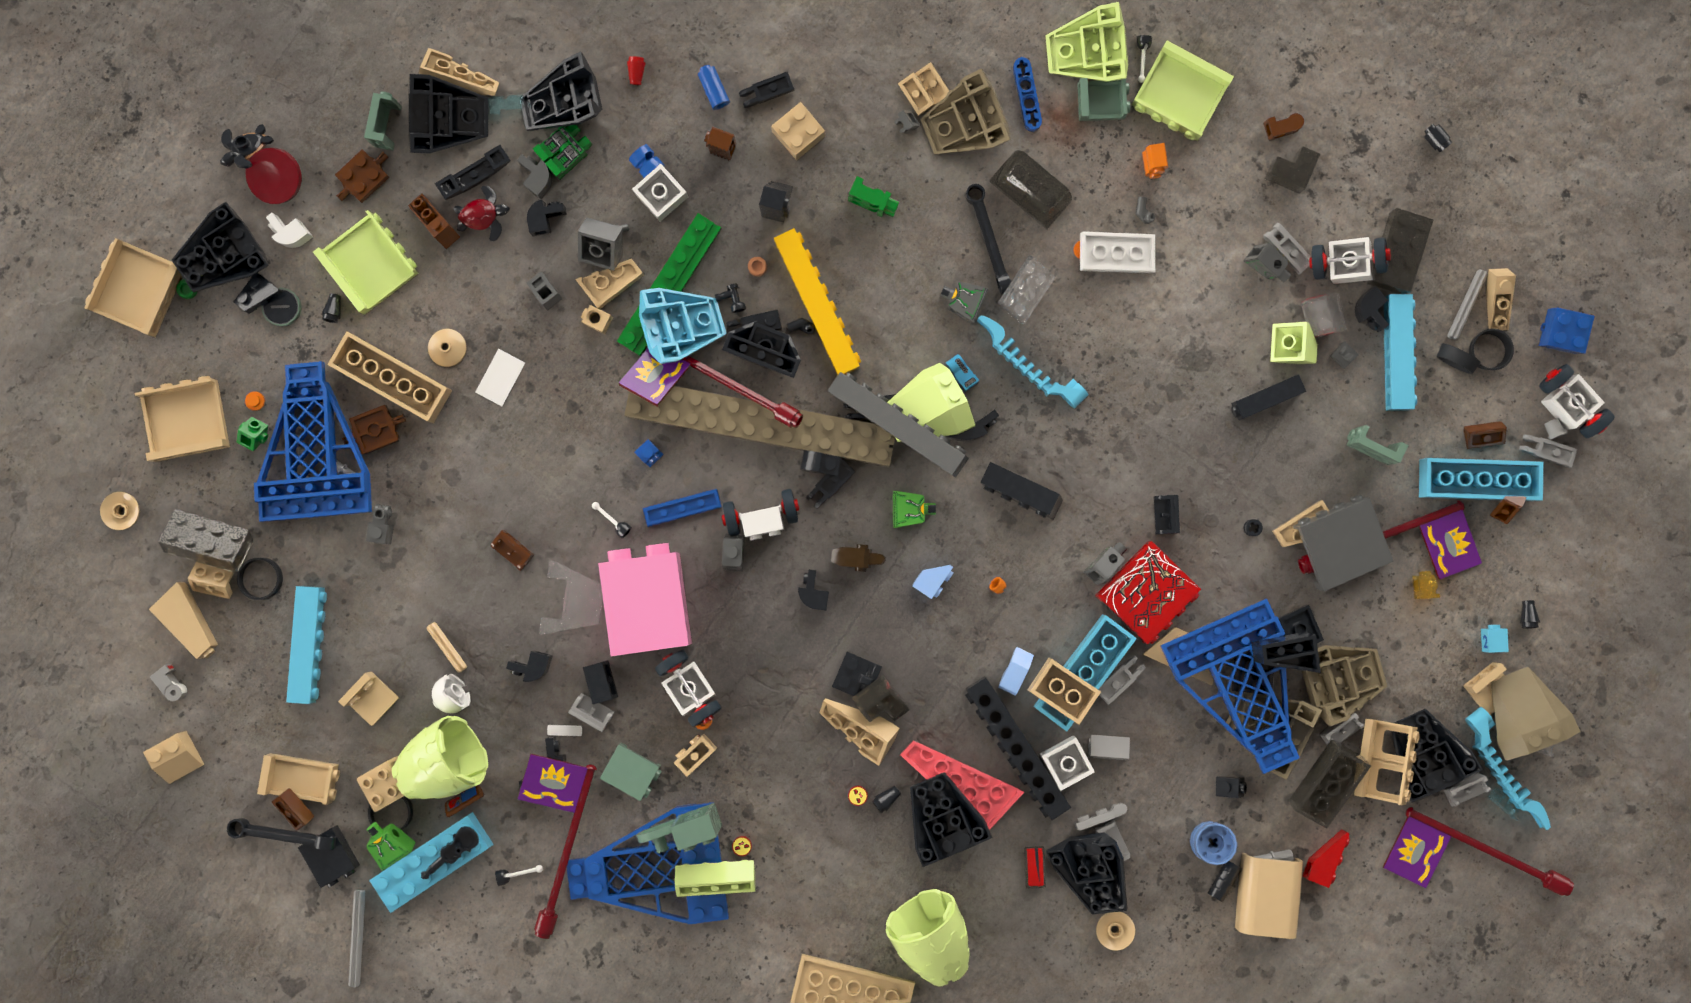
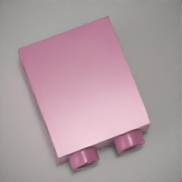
M669 543L646 546L647 556L639 558L631 557L630 548L608 551L609 562L598 563L611 656L692 644L680 553H670Z

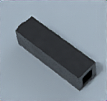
M1298 374L1231 403L1233 406L1231 411L1235 418L1242 420L1307 391Z

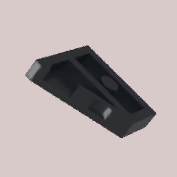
M257 273L251 277L233 302L250 314L257 310L259 306L267 304L269 298L274 295L280 296L283 292L261 274Z

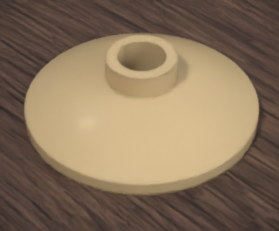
M439 330L429 340V355L440 366H455L462 361L466 354L465 339L455 330ZM444 344H448L447 350H443Z
M114 492L103 500L100 507V515L103 522L109 528L125 530L133 526L137 521L139 505L132 495L126 492ZM122 508L125 509V513L123 515L120 512Z
M1123 912L1106 913L1097 923L1096 934L1100 943L1107 949L1122 950L1132 943L1135 936V926L1131 918ZM1113 926L1118 927V930L1116 932L1111 931V928Z

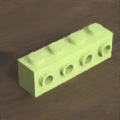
M754 860L675 866L677 897L755 892Z

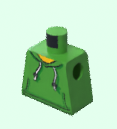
M893 491V528L924 523L925 515H936V504L924 503V495Z
M374 822L367 828V831L372 836L367 844V849L382 871L410 854L416 843L394 824H389L382 829Z

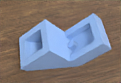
M1016 647L998 688L1016 696L1030 668L1034 655Z

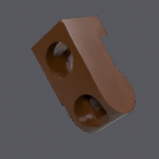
M1294 113L1288 118L1276 121L1275 117L1268 118L1263 123L1268 140L1271 141L1298 132L1304 125L1303 116Z

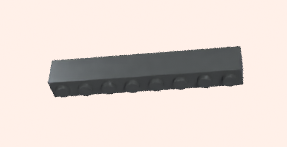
M840 372L828 389L829 393L955 478L969 459L965 455L967 451L958 445L954 448L949 444V439L943 435L936 436L933 434L934 429L926 424L921 426L917 423L919 419L910 413L906 416L902 413L903 409L895 403L891 406L886 402L888 400L880 393L877 395L873 394L871 387L865 383H862V385L855 382L857 378L850 373L845 375Z

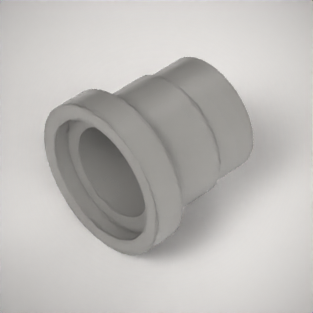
M1558 418L1544 424L1549 435L1548 440H1554L1568 433L1567 429L1564 430Z

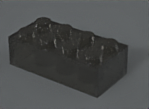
M1399 208L1391 211L1382 238L1386 239L1387 249H1390L1391 260L1388 261V272L1377 273L1374 263L1373 280H1368L1367 284L1396 294L1410 293L1434 219Z
M175 509L158 542L164 553L238 573L253 543V538L250 530Z
M1331 739L1288 802L1296 812L1327 829L1366 775L1371 765L1363 756Z

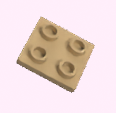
M205 547L202 548L188 577L192 591L230 599L233 592L229 582L240 561V556Z
M1492 662L1463 685L1479 707L1484 708L1490 715L1495 712L1491 682L1497 681L1504 676L1503 672L1507 669L1502 663Z
M367 672L338 702L343 707L350 705L372 726L389 710L399 697L373 672Z
M398 756L357 778L374 812L404 796L396 785L398 782L397 778L394 779L392 776V767L397 761Z

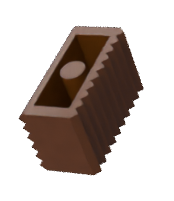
M712 127L711 132L707 131L704 139L710 154L720 156L721 158L724 157L728 161L731 160L737 144L734 134Z

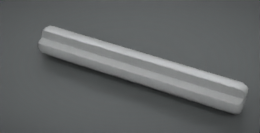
M1481 269L1476 271L1447 334L1448 338L1452 340L1459 338L1488 275L1486 271Z

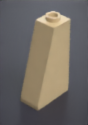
M176 582L149 610L196 659H207L215 652L214 648L218 644L185 582Z

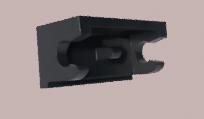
M1178 495L1154 496L1155 534L1180 533Z
M609 660L583 667L593 705L618 697Z

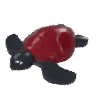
M482 186L481 190L486 199L473 200L464 208L461 206L454 207V211L459 215L458 219L461 221L457 225V231L463 232L467 227L474 230H484L490 227L489 239L490 241H496L502 233V226L496 219V216L506 215L510 208L504 204L494 206L497 200L496 193L489 186Z

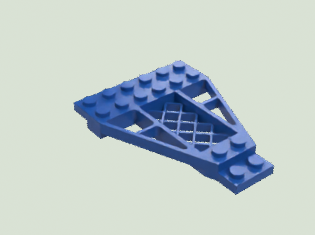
M325 362L285 365L286 385L283 391L282 407L258 480L254 483V500L258 502L259 522L372 512L370 472L330 383L326 382ZM316 404L322 408L317 416L310 412ZM299 406L304 411L297 418L294 416V410ZM334 411L349 442L347 445H336ZM307 415L314 419L308 427L302 423ZM323 416H324V423H322V422L320 421V419H321ZM317 423L323 427L318 435L311 431ZM300 425L304 432L298 437L295 435V429ZM284 426L285 450L276 451ZM308 434L314 438L309 446L303 442ZM324 435H325V443L321 440V438H322ZM319 442L324 448L317 455L312 449ZM301 444L305 451L298 456L296 448ZM351 448L361 473L337 475V450ZM309 453L315 457L310 465L304 461ZM325 454H326V462L322 459V457H323ZM285 455L287 480L266 482L273 457ZM320 461L325 467L318 474L313 468ZM300 463L306 467L301 476L297 473V467ZM310 472L313 473V474L316 476V477L306 478V476H307Z
M1267 599L1160 645L1175 680L1237 741L1255 756L1263 774L1300 758L1292 742L1291 728L1289 726L1286 668L1275 667L1264 672L1261 663L1254 662L1251 642L1280 637L1285 634L1278 617L1274 615ZM1237 656L1235 664L1226 662V660ZM1241 656L1251 659L1248 669L1238 666ZM1220 663L1218 670H1216L1215 665ZM1223 664L1233 667L1230 677L1220 674ZM1253 665L1257 673L1251 671ZM1205 669H1209L1218 688V693L1202 700L1183 680ZM1236 669L1246 672L1243 682L1233 679ZM1280 670L1282 709L1267 678L1269 674ZM1249 674L1259 677L1256 687L1246 684ZM1220 677L1228 680L1226 688L1224 687ZM1232 681L1241 685L1238 695L1228 692ZM1261 683H1262V685H1263L1265 691L1259 689ZM1245 687L1254 690L1251 700L1241 697ZM1258 692L1267 695L1264 705L1254 702ZM1228 695L1237 698L1234 707ZM1222 697L1236 730H1233L1207 705V702ZM1240 699L1250 703L1246 713L1237 710ZM1269 701L1271 702L1273 709L1268 707ZM1253 704L1263 708L1259 718L1250 715ZM1266 709L1276 713L1272 723L1263 720ZM1237 713L1245 716L1242 724ZM1248 718L1258 721L1255 731L1245 728ZM1261 723H1265V724H1267V725H1270V726H1267V727H1265V728L1259 730V729H1260V726H1261Z
M714 802L676 806L587 857L569 859L567 874L571 900L589 897L592 900L686 924L729 919L726 894L686 896L689 912L688 918L661 910L660 893L676 891L675 881L668 875L677 866L676 864L681 858L682 865L722 862L718 835L714 842L703 845L701 842L695 845L696 848L686 852L683 849L678 851L675 841L666 842L669 849L664 855L657 853L653 840L649 841V845L612 850L616 845L645 829L651 828L653 824L671 814H676L677 818L678 815ZM671 848L680 855L675 863L665 857ZM649 851L645 858L638 853ZM652 851L661 857L656 866L646 859ZM623 854H630L626 860L619 856ZM632 854L642 860L637 868L627 862ZM614 856L623 863L617 871L608 864ZM662 860H665L672 866L667 874L657 868ZM643 862L653 868L648 876H645L638 870ZM624 865L634 871L628 879L619 873ZM607 868L614 873L610 881L608 880ZM654 870L663 876L658 885L649 879ZM635 873L644 879L639 888L630 881ZM616 875L625 882L620 890L611 884ZM665 879L673 884L660 886ZM646 881L653 886L641 889ZM627 884L635 889L622 891ZM654 894L657 910L620 901L619 899Z

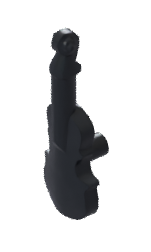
M461 827L456 834H453L454 840L441 848L440 857L426 871L421 872V878L423 880L428 879L445 862L455 863L461 857L462 852H471V849L479 843L476 831L471 827Z

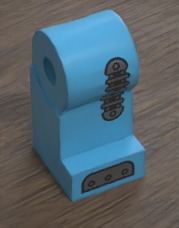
M959 354L945 362L964 393L980 381Z

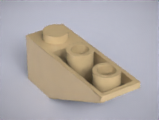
M1507 268L1488 269L1486 297L1489 329L1509 330L1516 275Z

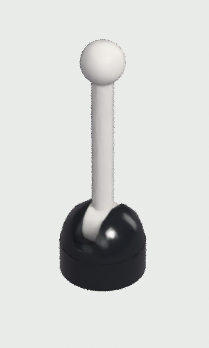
M1149 35L1137 36V46L1142 50L1140 76L1138 77L1140 83H1143L1146 79L1144 76L1145 52L1152 44V36Z
M598 502L592 504L593 509L598 510L616 526L615 532L621 539L628 535L632 529L628 523H618L600 507Z
M537 865L536 868L515 873H509L507 870L495 871L497 885L507 884L511 877L532 872L540 873L543 871V867Z

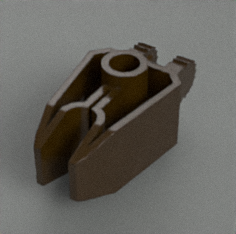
M857 544V548L840 547L832 550L831 562L839 566L855 567V571L866 572L867 568H871V565H883L886 561V557L883 554L872 553V549H868V545Z

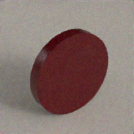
M264 148L255 152L250 157L249 161L253 166L246 169V181L249 189L258 199L269 204H281L290 201L297 195L302 183V174L299 164L291 154L279 148Z

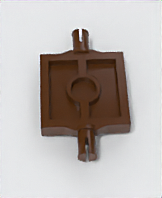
M363 149L359 151L335 174L344 187L336 196L343 201L351 194L363 203L390 178L381 166L389 157L382 152L374 159Z
M382 405L351 417L349 421L352 426V435L359 445L362 454L365 455L400 441L396 425L406 422L404 414L393 418L389 413L387 405ZM343 437L344 445L349 444L347 438Z

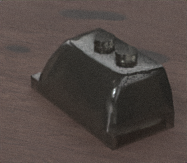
M1020 150L1014 151L989 181L1046 230L1049 229L1072 201V195L1065 185L1028 154Z

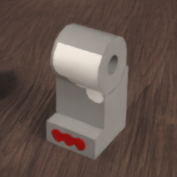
M166 664L152 674L150 678L168 700H181L187 695V687L179 683L172 674L176 670L172 664Z

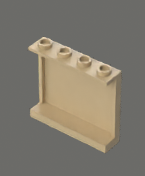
M115 238L114 242L109 246L107 258L101 264L100 274L94 280L93 290L86 298L85 309L156 338L182 275L172 261Z
M202 376L198 378V381L182 380L179 381L178 385H172V383L160 385L161 388L146 387L141 389L142 392L135 393V396L141 399L150 452L146 453L147 461L158 462L230 447L218 380L212 379L210 376Z

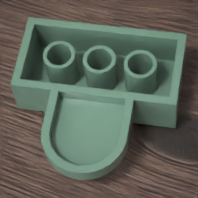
M712 803L678 815L676 819L648 828L636 836L639 843L653 840L656 852L660 853L669 849L664 836L672 833L677 850L683 849L686 852L696 848L695 845L701 842L703 845L714 842L722 823L716 805Z

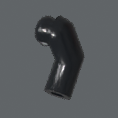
M804 318L786 324L790 333L798 329L806 334H812L815 331L814 324Z

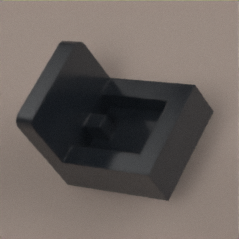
M1216 777V796L1241 798L1246 794L1247 783L1244 777Z

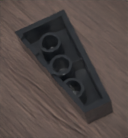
M992 462L989 463L980 482L984 486V490L992 494L997 492L1001 494V498L1009 502L1013 500L1018 503V506L1026 510L1030 508L1036 511L1035 514L1043 518L1048 517L1054 520L1063 502V498L1059 493Z

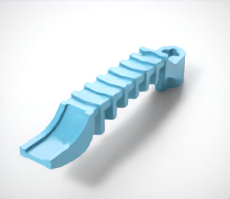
M981 315L978 318L977 322L990 333L993 343L992 347L997 350V353L1003 355L1007 362H1011L1015 369H1019L1023 376H1027L1031 383H1035L1039 390L1041 389L1045 392L1046 396L1049 394L1060 395L1071 407L1076 408L1089 395L1074 379L1066 386L1059 385L1057 382L1051 385L1049 383L1051 381L1049 376L1040 380L1039 377L1043 374L1040 369L1032 373L1031 370L1035 367L1032 362L1024 366L1023 363L1027 360L1024 355L1019 359L1015 358L1020 352L1018 347H1015L1011 352L1007 351L1015 343L1012 337L1003 345H1000L1005 336L1004 328L988 317Z
M1479 707L1465 719L1466 723L1475 733V745L1472 747L1478 751V756L1485 762L1484 765L1491 770V775L1497 779V784L1503 788V792L1509 797L1508 800L1517 809L1529 812L1540 828L1543 827L1545 830L1551 828L1549 818L1541 803L1526 798L1531 794L1527 788H1522L1516 793L1522 787L1518 781L1510 784L1515 778L1510 773L1503 775L1508 771L1505 765L1497 766L1503 760L1498 755L1493 758L1491 757L1497 751L1494 747L1487 746L1492 742L1489 730L1496 724L1491 715L1484 708Z

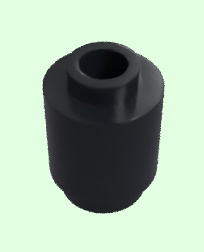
M1433 123L1424 131L1426 135L1423 137L1434 150L1437 149L1439 152H1442L1452 143L1451 137L1440 124L1435 126Z

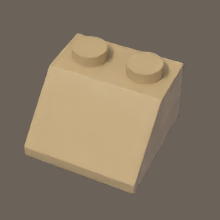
M187 731L177 733L143 752L152 770L169 784L204 765Z

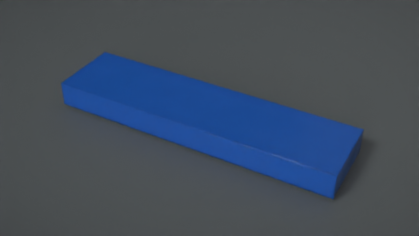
M714 489L643 508L647 527L722 508L718 490Z

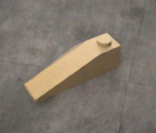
M428 48L420 66L419 74L437 77L481 95L495 96L499 82L481 72L474 73L470 71L468 65L464 63L459 65L452 61L453 57L448 54Z
M829 699L823 701L819 712L835 729H841L847 735L845 739L848 742L853 741L860 748L858 751L864 757L878 766L895 741L900 729L882 717Z

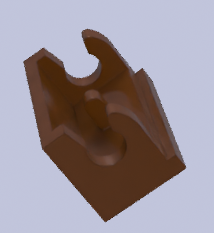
M501 530L490 544L493 549L512 563L519 571H522L534 556L531 551L505 530Z

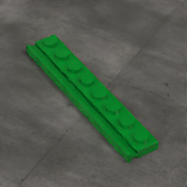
M697 213L650 289L663 288L682 292L722 228ZM638 306L617 342L642 356L647 348V342L639 318Z

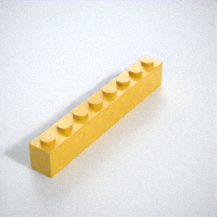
M795 228L774 237V242L837 375L840 372L846 375L859 369L861 359L857 352L853 353L851 346L853 342L850 336H845L842 330L845 328L841 317L837 319L834 313L837 311L833 300L829 301L826 296L829 292L824 283L821 284L818 279L821 275L816 266L813 267L810 262L813 258L809 250H805L802 245L804 239L801 233H796Z

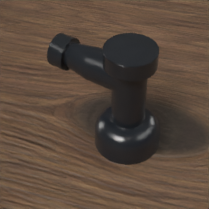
M737 283L728 285V291L715 294L717 302L732 297V313L746 310L745 303L740 301Z

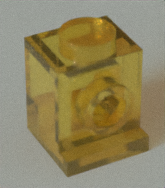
M1420 571L1419 575L1412 576L1414 599L1440 598V594H1436L1438 588L1437 579L1434 575H1431V571Z

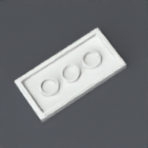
M1081 232L1080 271L1155 273V234Z

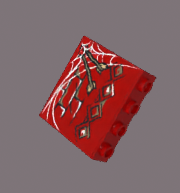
M1147 541L1095 596L1100 601H1103L1144 644L1148 645L1149 643L1153 644L1159 638L1158 633L1162 629L1166 630L1172 625L1173 622L1171 620L1176 615L1179 617L1186 610L1185 606L1189 602L1193 603L1199 597L1198 592L1201 589L1152 541Z

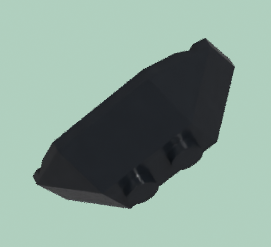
M752 322L730 331L722 348L727 353L792 378L795 377L801 362L790 335L757 322Z

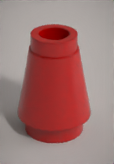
M630 56L629 61H627L630 85H641L646 65L643 57Z

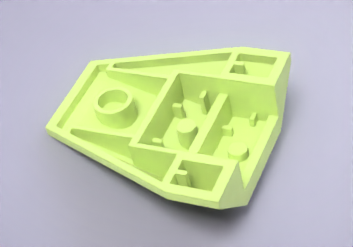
M1119 2L1098 6L1046 35L1050 74L1088 78L1105 82L1127 78L1126 34Z
M941 363L921 371L887 402L891 406L895 403L903 409L902 413L906 416L910 413L919 419L917 423L921 426L926 424L934 429L933 434L938 437L940 435H957L975 427L965 395L950 369Z

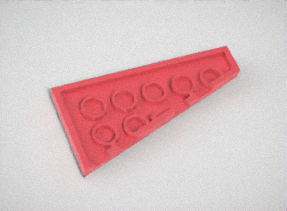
M914 740L900 754L926 780L945 772L982 815L989 830L1024 793L1021 789Z

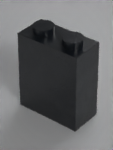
M338 825L320 834L336 836L335 849L323 850L309 845L298 847L320 888L325 885L330 888L339 882V877L344 875L347 878L356 872L355 868L360 865Z

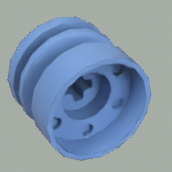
M1212 821L1202 822L1194 828L1190 836V846L1195 856L1209 864H1225L1236 853V837L1231 829L1223 824ZM1209 838L1214 839L1213 846L1209 845Z

